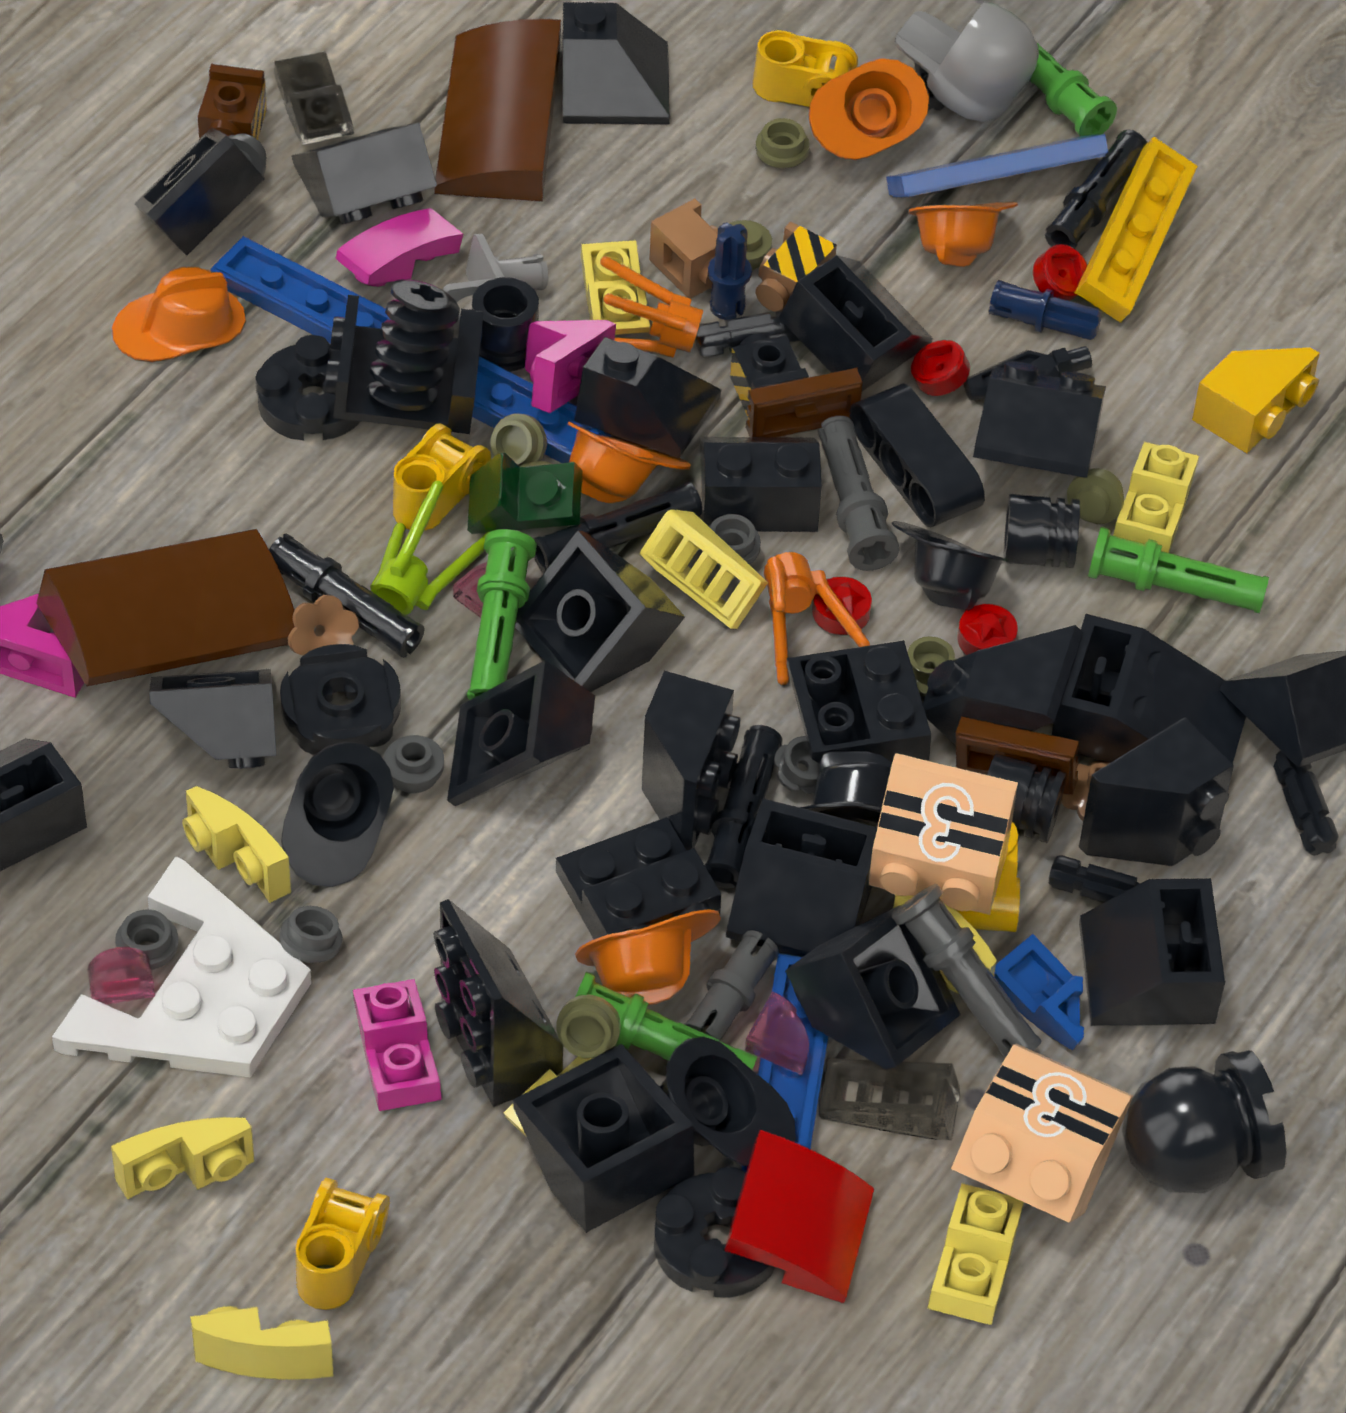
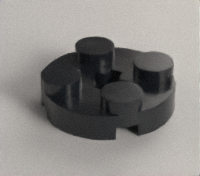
M305 335L296 342V345L279 350L268 358L256 373V394L262 419L271 429L290 439L304 441V433H323V440L333 439L348 433L361 422L333 418L335 395H319L315 392H310L307 395L302 394L303 389L307 387H320L325 392L328 359L340 360L341 351L330 350L331 344L320 335Z
M333 644L309 651L300 658V666L293 670L290 676L287 671L280 686L283 721L288 730L298 738L300 748L310 754H317L326 746L345 741L365 744L368 747L382 746L390 741L393 735V726L399 718L401 711L400 682L393 667L384 659L382 665L377 660L367 657V649L356 645ZM345 692L347 699H355L346 705L329 703L333 701V693Z
M724 1167L715 1173L692 1176L674 1186L658 1202L655 1217L654 1252L661 1269L679 1287L693 1292V1286L702 1290H714L713 1297L731 1298L753 1291L772 1275L775 1267L724 1251L726 1244L723 1245L717 1238L706 1241L702 1237L707 1233L708 1227L712 1225H723L731 1228L746 1175L743 1170L736 1167Z

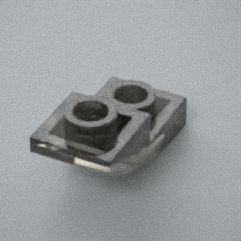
M326 51L274 61L276 82L289 119L302 145L354 135V126L341 84L336 85Z

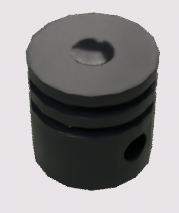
M499 277L488 280L476 289L472 297V310L484 311L479 357L509 372L525 368L528 327L530 323L539 321L538 295L535 289L528 283L516 278Z
M1009 494L1003 558L1012 560L1014 564L1045 566L1046 560H1050L1053 567H1059L1060 562L1063 561L1066 564V568H1074L1079 536L1080 500L1071 499L1070 504H1065V498L1057 497L1056 503H1051V498L1046 496Z
M995 754L987 775L1018 783L1012 822L1017 827L1018 834L1020 830H1024L1025 837L1033 839L1035 834L1040 835L1041 842L1048 843L1061 805L1067 773L1059 771L1057 776H1053L1051 768L1044 767L1042 772L1037 771L1036 764Z

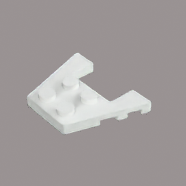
M175 857L149 894V909L162 913L168 920L197 931V934L140 1018H135L81 994L52 1036L54 1051L73 1056L78 1055L79 1049L108 1053L109 1060L132 1063L135 1057L170 1061V1068L251 1078L311 985V969L299 959L288 954L274 937L183 859Z

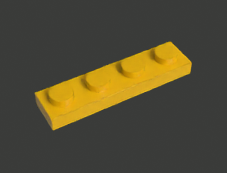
M1153 136L1143 147L1075 291L1077 295L1121 323L1133 309L1198 167L1196 164Z

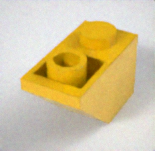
M1311 347L1231 351L1199 382L1192 420L1243 452L1248 453L1263 438L1269 440L1274 437L1283 425L1286 415L1296 405L1302 408L1310 401L1319 383L1318 378L1315 377L1320 353Z

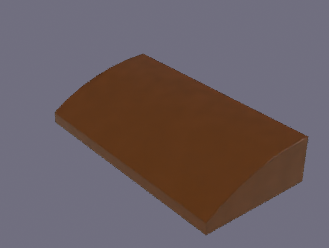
M561 19L504 21L473 28L456 35L435 178L437 186L434 187V194L543 202L561 53Z
M257 529L45 569L37 599L38 607L87 687L288 645V636L295 627L293 623V613L295 610L285 582L272 554Z

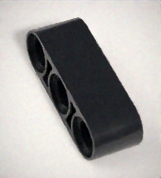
M902 383L851 405L850 419L854 424L858 440L925 526L934 527L983 506L985 491L978 472L909 385Z

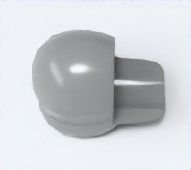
M986 1L982 3L962 33L926 12L917 11L907 20L895 38L897 48L928 72L927 86L938 101L962 117L980 122L997 119L1011 106L1014 98L1030 81L1039 58L1038 45L1029 27L1012 12L997 4Z

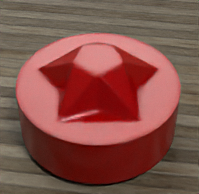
M1052 246L1034 262V282L1040 292L1045 293L1046 289H1050L1054 292L1053 297L1071 301L1078 296L1075 291L1088 266L1087 262L1077 250L1070 246Z
M939 340L926 345L915 355L911 363V373L922 392L931 396H941L949 394L963 385L970 373V363L958 343L951 340Z
M849 577L827 579L829 587L858 626L863 629L867 625L871 614L872 597L868 588L860 581ZM815 594L812 606L815 622L829 633L848 635L820 595Z
M994 604L975 605L972 609L965 611L960 618L957 636L958 644L961 650L968 655L978 650L1016 641L1018 632L1017 621L1007 609Z

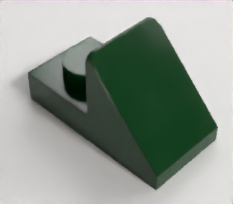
M498 453L470 476L467 530L471 534H480L498 529L525 530L579 525L582 469L575 462L519 467L506 453Z

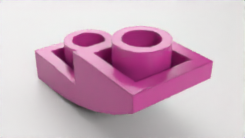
M432 208L418 210L394 217L367 229L338 248L335 259L350 270L359 282L375 287L384 286L387 282L411 279L415 260L429 261L433 260L435 256L459 253L463 233Z
M415 979L354 989L353 999L378 1110L384 1111L442 1100L440 1079L428 1041L427 1020Z

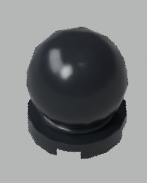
M1247 1050L1239 1053L1231 1051L1220 1054L1215 1062L1214 1074L1196 1066L1174 1067L1166 1069L1140 1085L1125 1115L1122 1133L1131 1164L1150 1183L1171 1193H1205L1226 1183L1239 1165L1247 1176L1253 1179L1266 1177L1271 1172L1282 1170L1285 1167L1287 1151L1283 1122L1270 1125L1262 1095L1274 1092V1089L1263 1064L1252 1050Z

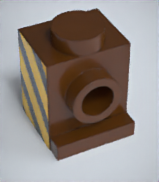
M211 64L209 82L197 116L199 139L208 130L214 128L227 136L248 134L258 140L267 111L264 71Z

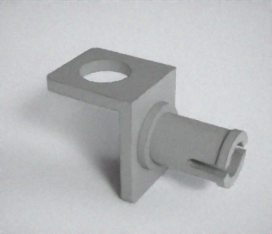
M474 234L466 266V275L469 281L447 284L443 291L447 292L458 302L466 296L473 295L476 289L486 281L499 277L516 278L528 283L534 289L544 290L548 284L547 263L543 261L544 257L541 254L498 260L493 255L484 235ZM459 313L458 321L453 325L454 328H459L461 313Z

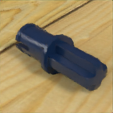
M726 222L718 228L715 257L710 260L708 265V277L712 281L710 310L714 316L723 320L736 318V312L740 316L743 315L746 307L745 287L752 276V266L748 259H746L748 231L742 224L733 226Z
M1001 280L996 282L988 311L990 315L1010 318L1033 325L1036 332L1042 333L1045 327L1088 340L1095 338L1101 323V313L1096 308L1053 297L1054 292L1050 289H1046L1045 293L1018 287Z

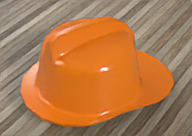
M881 58L864 63L828 81L819 88L810 103L809 123L814 137L824 149L839 158L858 160L875 155L907 139L917 131L928 113L929 95L923 79L912 67L899 60Z
M998 202L975 205L923 206L909 209L908 214L917 217L921 243L925 251L937 254L939 261L944 265L965 267L969 266L978 254H983L990 250L994 241L1000 211L1017 207L1018 203Z
M181 267L171 270L162 277L155 293L145 295L128 303L117 314L112 326L113 341L122 353L135 360L155 362L172 359L201 349L229 343L243 329L246 321L244 307L234 295L228 292L227 281L223 273H212L199 267Z
M570 421L568 422V425L577 429L569 462H575L582 469L581 493L600 502L611 504L630 498L637 493L657 465L682 470L690 469L691 467L690 463L681 458L669 456L634 442L598 435Z
M710 909L690 912L642 929L608 934L591 940L582 945L575 953V956L579 963L596 967L603 986L629 998L635 993L644 997V1001L649 1002L648 1005L658 1004L671 999L683 988L690 975L691 942L704 936L716 927L721 917L718 911Z

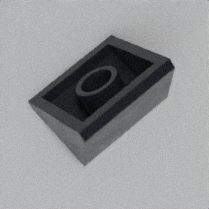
M211 128L135 205L187 256L265 178L227 135Z
M1346 651L1302 654L1223 681L1219 690L1298 768L1346 751Z

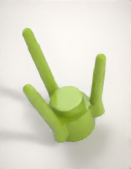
M438 480L432 483L401 550L405 525L402 523L395 524L379 572L370 585L373 593L390 603L404 615L410 614L415 605L422 610H428L436 595L484 552L485 537L489 533L487 532L428 584L426 576L428 568L422 560L413 554L442 492L443 483Z

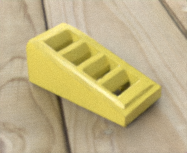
M667 511L640 551V555L655 570L730 629H738L768 584L759 573L691 511ZM698 549H701L703 552L691 569L688 564ZM717 563H719L721 568L708 585L705 581ZM737 577L740 582L727 602H725L721 596L733 578Z

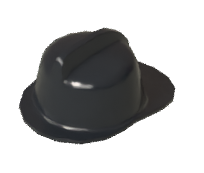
M900 521L892 522L895 528L915 538L916 583L922 586L929 600L937 605L965 611L972 609L979 598H983L988 594L1001 564H1013L1012 560L978 552L956 540L925 528Z
M345 741L326 746L311 757L296 781L295 790L284 819L281 843L283 850L289 856V866L294 873L312 885L334 887L350 882L365 869L374 852L382 825L390 807L394 786L391 770L382 756L365 744Z
M870 752L826 753L820 761V770L812 805L800 808L846 820L858 819L879 823L892 762L879 754Z
M703 1036L690 1038L673 1050L667 1063L666 1079L659 1087L693 1124L695 1145H712L727 1158L741 1166L748 1167L753 1146L760 1130L795 1142V1120L787 1102L769 1083L744 1064L734 1052L720 1041Z

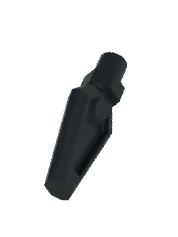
M1087 346L1069 351L1064 347L1053 350L1049 354L1025 350L968 377L963 385L969 400L985 399L989 378L994 366L1004 368L1005 363L1009 361L1023 362L1038 367V374L1061 378L1062 372H1077L1091 368L1092 357Z

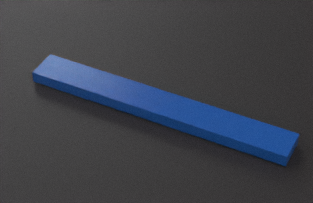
M244 236L210 269L212 273H223L229 292L310 334L324 337L330 344L334 316L345 318L348 295L359 296L356 326L381 328L383 322L391 320L385 313L386 309ZM479 357L473 418L495 428L502 418L511 414H527L534 417L540 422L546 433L547 447L545 455L560 463H569L577 435V429L568 425L569 421L595 434L611 437L609 433L574 421L577 406L570 402L565 403L552 413L532 407V383Z

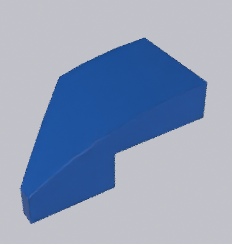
M1034 934L1030 935L996 964L994 978L1013 1002L1019 1013L1047 1035L1073 1050L1084 1039V1027L1080 1026V996L1083 993V977L1073 976Z

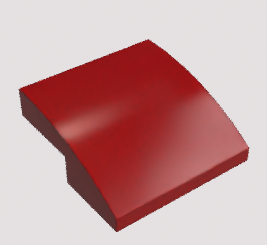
M760 1130L753 1146L724 1251L785 1270L782 1284L844 1303L847 1298L875 1188L831 1159L788 1139Z

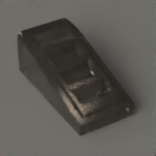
M829 1058L818 1113L822 1120L925 1139L952 1140L960 1097V1085L953 1063L903 1061L897 1067L886 1070L870 1060ZM849 1081L859 1083L855 1101H845ZM875 1086L883 1087L881 1103L872 1102ZM900 1091L909 1092L907 1104L898 1103ZM927 1095L933 1096L932 1105H925Z

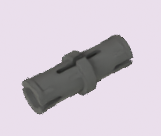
M753 930L745 932L740 944L724 969L715 970L706 984L708 993L691 1018L685 1022V1025L700 1032L703 1031L706 1025H710L705 1034L721 1041L737 1014L747 1011L756 997L754 988L771 963L779 955L777 945L770 938H767L758 954L752 956L763 934Z

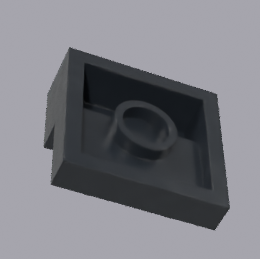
M667 817L556 858V873L593 939L608 934L642 929L694 911L710 909L718 911L720 914L721 892L695 848L685 849Z

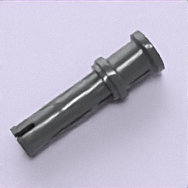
M834 416L822 422L821 426L824 429L819 428L818 435L825 450L829 469L840 499L836 517L839 527L847 533L850 541L847 548L850 563L857 569L863 571L881 569L892 563L898 556L900 550L897 537L888 531L886 525L888 516L886 502L881 496L874 493L863 455L856 439L853 422L845 416Z
M938 884L927 887L899 907L891 916L897 925H906L926 953L923 958L928 968H933L934 971L941 970L981 1026L995 1042L1003 1056L1006 1058L1013 1044H1019L1034 1051L1041 1044V1039L1026 1023L1013 1002L973 949L976 943L973 939V932L969 927H960L940 899L943 891Z

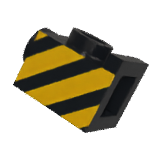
M754 333L746 337L740 346L732 347L730 378L746 414L747 405H750L748 390L809 378L806 368L801 369L786 335L770 338L766 333Z

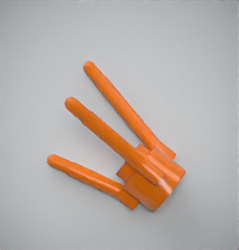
M607 256L602 257L600 264L604 268L666 303L659 302L657 309L613 294H606L603 299L605 304L653 321L649 334L659 337V340L615 337V341L626 342L642 351L658 353L674 358L676 349L690 353L703 310L690 306L692 299L674 294Z
M795 552L781 553L768 559L764 569V577L768 582L767 588L770 595L769 605L773 616L775 664L777 668V681L780 685H786L789 682L785 614L804 611L810 606L815 594L820 595L858 647L870 646V642L863 634L861 628L829 587L824 571H811L808 560L803 555Z

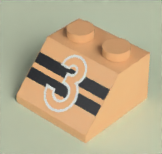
M895 753L872 850L869 885L883 888L899 896H915L927 887L938 884L943 891L940 899L947 906L960 911L972 910L990 915L1007 856L1018 783Z
M1013 1044L975 1109L951 1169L1070 1223L1086 1212L1133 1095L1019 1044Z

